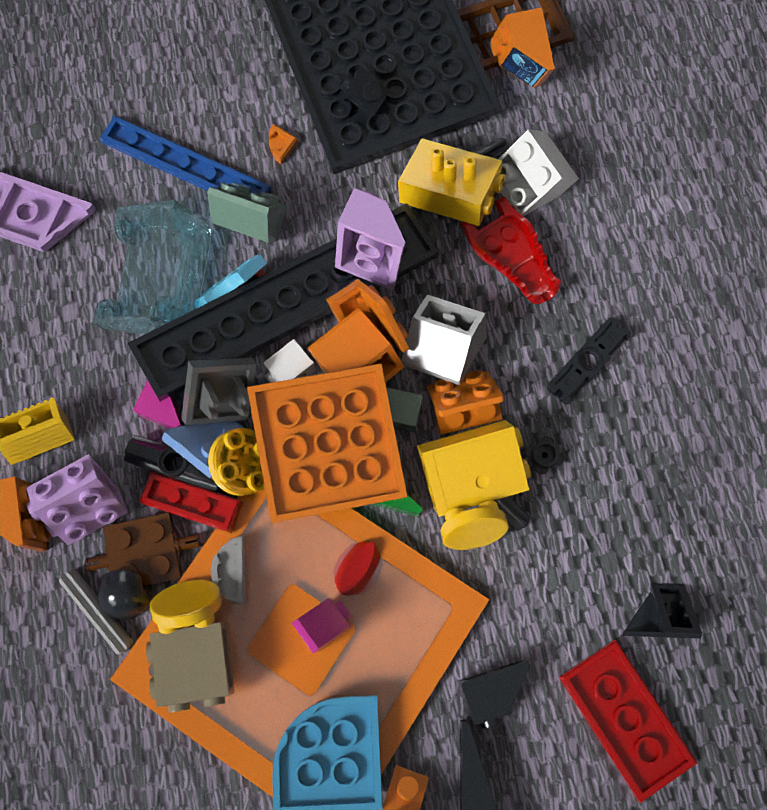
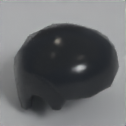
M116 570L102 576L98 603L107 615L112 618L130 620L143 615L148 610L151 601V588L147 587L146 590L143 588L140 575L125 570Z

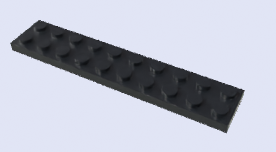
M407 203L391 211L405 240L397 278L437 258L439 254L438 249ZM336 238L127 344L161 402L185 389L188 361L245 358L332 313L326 299L355 280L359 279L368 287L373 285L375 289L382 286L335 268Z

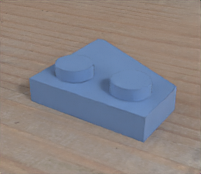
M236 421L185 425L165 430L162 441L207 477L212 478L208 457L213 442L226 431L244 427Z

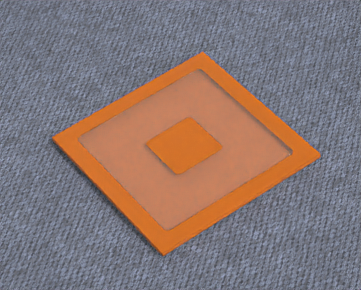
M265 489L253 494L238 496L237 499L241 500L243 504L232 534L215 529L178 582L191 580H207L212 582L210 571L215 554L230 539L246 536V605L230 602L221 595V606L214 613L217 623L227 622L235 693L225 696L226 703L204 707L203 700L190 702V709L177 712H169L168 706L157 707L156 699L153 700L151 698L149 688L150 679L154 677L153 663L148 662L146 655V644L150 642V634L159 632L158 625L153 619L110 680L271 797H273V762L278 744L290 724L303 711L320 701L333 697L377 695L382 774L489 599L352 508L271 523ZM363 541L374 542L380 553V559L371 579L356 595L340 594L335 584V577L342 561L357 543ZM329 597L334 603L341 600L352 615L347 620L351 627L319 652L312 653L292 625V622Z

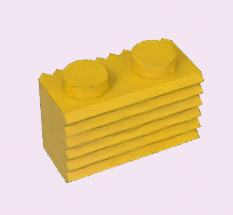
M50 398L49 401L44 400L43 403L38 402L36 406L31 405L30 408L25 407L23 411L18 410L17 413L12 412L10 416L5 415L4 418H0V451L10 465L23 460H29L38 454L61 447L75 440L69 420L55 398Z

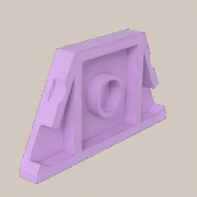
M0 172V237L46 252L95 212L96 208L90 202Z

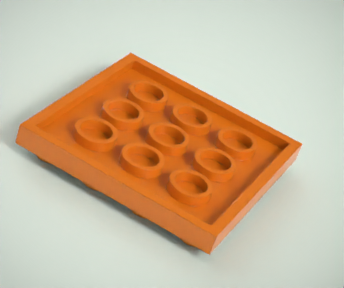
M382 364L247 387L271 523L407 497Z

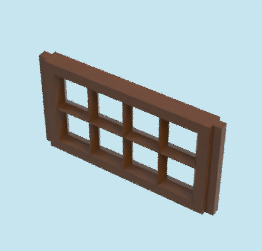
M486 0L457 10L462 22L468 20L475 37L470 38L472 44L478 42L485 59L480 61L484 70L499 66L498 57H491L484 42L485 39L493 37L496 30L481 34L474 18L491 12L497 27H499L502 20L497 10L514 4L517 12L524 11L520 2L525 0ZM538 0L544 11V19H548L555 36L549 37L550 48L574 41L575 36L558 1Z

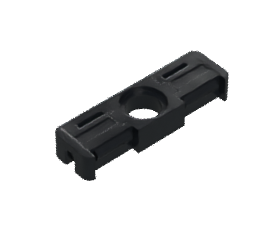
M608 318L549 382L547 389L562 403L570 404L572 398L586 384V381L589 383L611 359V355L624 342L623 338L626 341L630 338L631 332L626 327L621 330L617 326L619 321L615 318ZM587 353L592 354L597 359V366L592 369L584 367L581 364V356Z

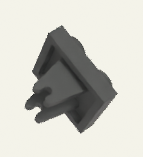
M252 358L188 361L181 416L184 424L196 425L247 420L250 414L247 387L253 386L255 361Z

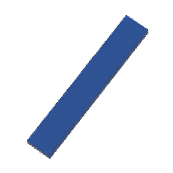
M115 115L99 139L101 143L206 191H208L209 187H219L222 183L232 184L233 182L251 187L250 193L261 194V192L270 193L271 186Z

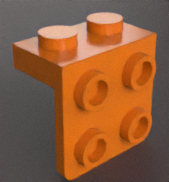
M357 279L326 299L338 322H341L359 308L381 334L401 352L404 353L409 350L405 341L408 338V334L399 321H395L393 314L396 313L392 302L387 296L381 297L373 285L368 287Z

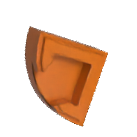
M273 124L269 131L270 152H272L271 154H273L272 156L282 165L297 145L298 138Z

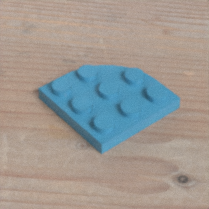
M377 695L329 698L310 706L290 724L284 732L274 756L272 774L273 810H382Z

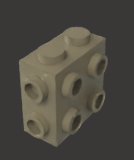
M215 616L214 623L204 628L194 626L179 628L169 634L160 632L150 634V642L146 644V655L148 662L153 663L154 677L150 679L149 688L151 698L153 700L156 699L157 707L168 706L169 712H177L190 709V702L203 700L204 707L226 703L225 696L235 693L227 622L217 623Z

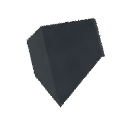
M651 583V592L621 635L701 639L702 631L685 585Z

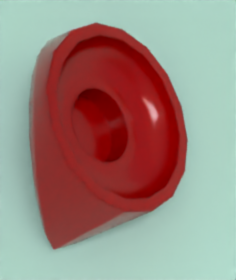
M363 541L352 544L339 556L333 574L334 582L340 594H363L377 581L381 572L382 561L375 543Z

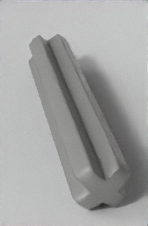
M71 569L63 574L59 579L60 584L114 652L119 655L130 649L133 645V640L115 618L110 617L102 610L98 603V596L78 571Z

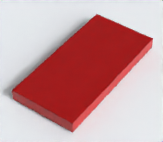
M616 640L611 641L558 677L639 803H642L698 764Z

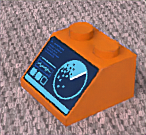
M542 7L506 14L491 39L492 53L498 57L499 66L534 88L540 87L555 70Z

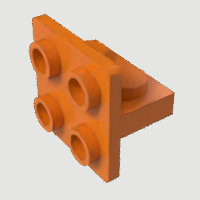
M476 370L467 373L460 385L439 379L434 384L427 386L440 435L502 420L500 402L504 401V396L487 371Z

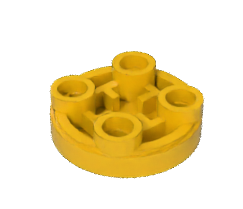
M236 428L226 431L217 437L210 448L208 457L210 474L215 483L223 491L236 496L253 494L265 489L255 431L247 428Z
M486 501L481 503L478 508L465 511L462 508H454L447 511L444 515L446 522L442 525L440 532L443 544L446 547L455 550H468L486 546L497 541L507 533L509 524L505 513L499 509L497 502Z
M191 580L172 585L159 592L150 603L151 616L158 625L159 632L169 634L183 627L194 625L197 628H204L213 624L215 621L214 613L220 608L222 603L220 589L211 581Z

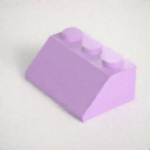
M354 188L338 221L335 268L393 291L397 281L405 240L386 200L381 199L373 192H363Z

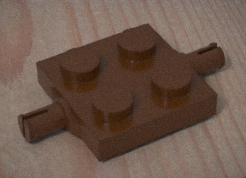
M171 513L103 527L106 542L105 554L86 558L85 564L99 562L98 564L86 566L88 572L107 568L109 572L125 570L137 573L141 576L143 587L173 581L182 577L180 564L182 551L201 547L200 541L188 544L187 542L200 540V537L197 533L179 538L174 529Z

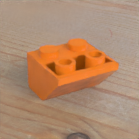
M359 308L308 347V350L324 373L382 364L386 383L404 368L392 345Z
M17 477L0 479V536L17 547L39 552L47 551L46 542L50 541L51 534L47 530L45 523L41 519L39 521L34 520L27 508V503L30 502L27 487L32 485V483Z

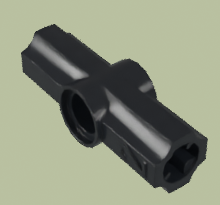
M134 435L129 440L125 449L124 462L216 493L219 492L220 487L213 478L207 477L184 457H182L183 464L181 468L177 471H170L169 464L171 460L176 457H182L171 447Z

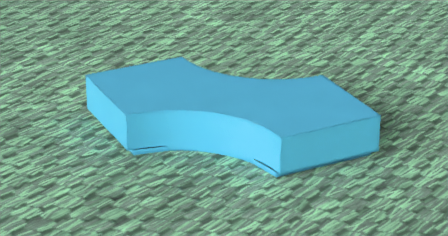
M261 254L246 260L194 301V305L198 308L234 290L251 278L267 262Z

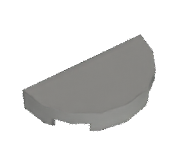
M240 536L230 539L220 548L213 557L210 572L212 582L219 587L220 594L230 602L245 605L246 536Z

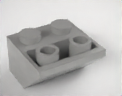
M426 295L412 317L406 340L409 350L403 353L401 362L404 366L460 385L487 338L486 313Z

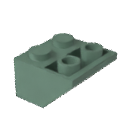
M237 182L232 184L222 183L219 187H209L207 194L211 223L267 243L277 241L287 209V205L278 202V196L266 192H261V194L250 193L251 187Z

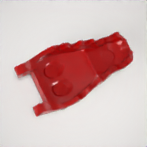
M504 196L494 203L500 217L479 231L474 224L460 223L470 247L477 256L514 283L533 304H542L549 301L558 293L561 281L554 276L552 270L547 265V256L544 253L542 244L538 243L537 232L534 231L532 224L518 213Z

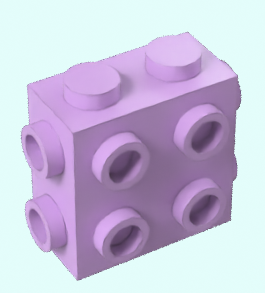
M89 454L27 487L30 502L27 503V508L31 516L36 521L41 519L49 533L53 537L59 536L67 545L81 540L86 535L128 513L118 487Z

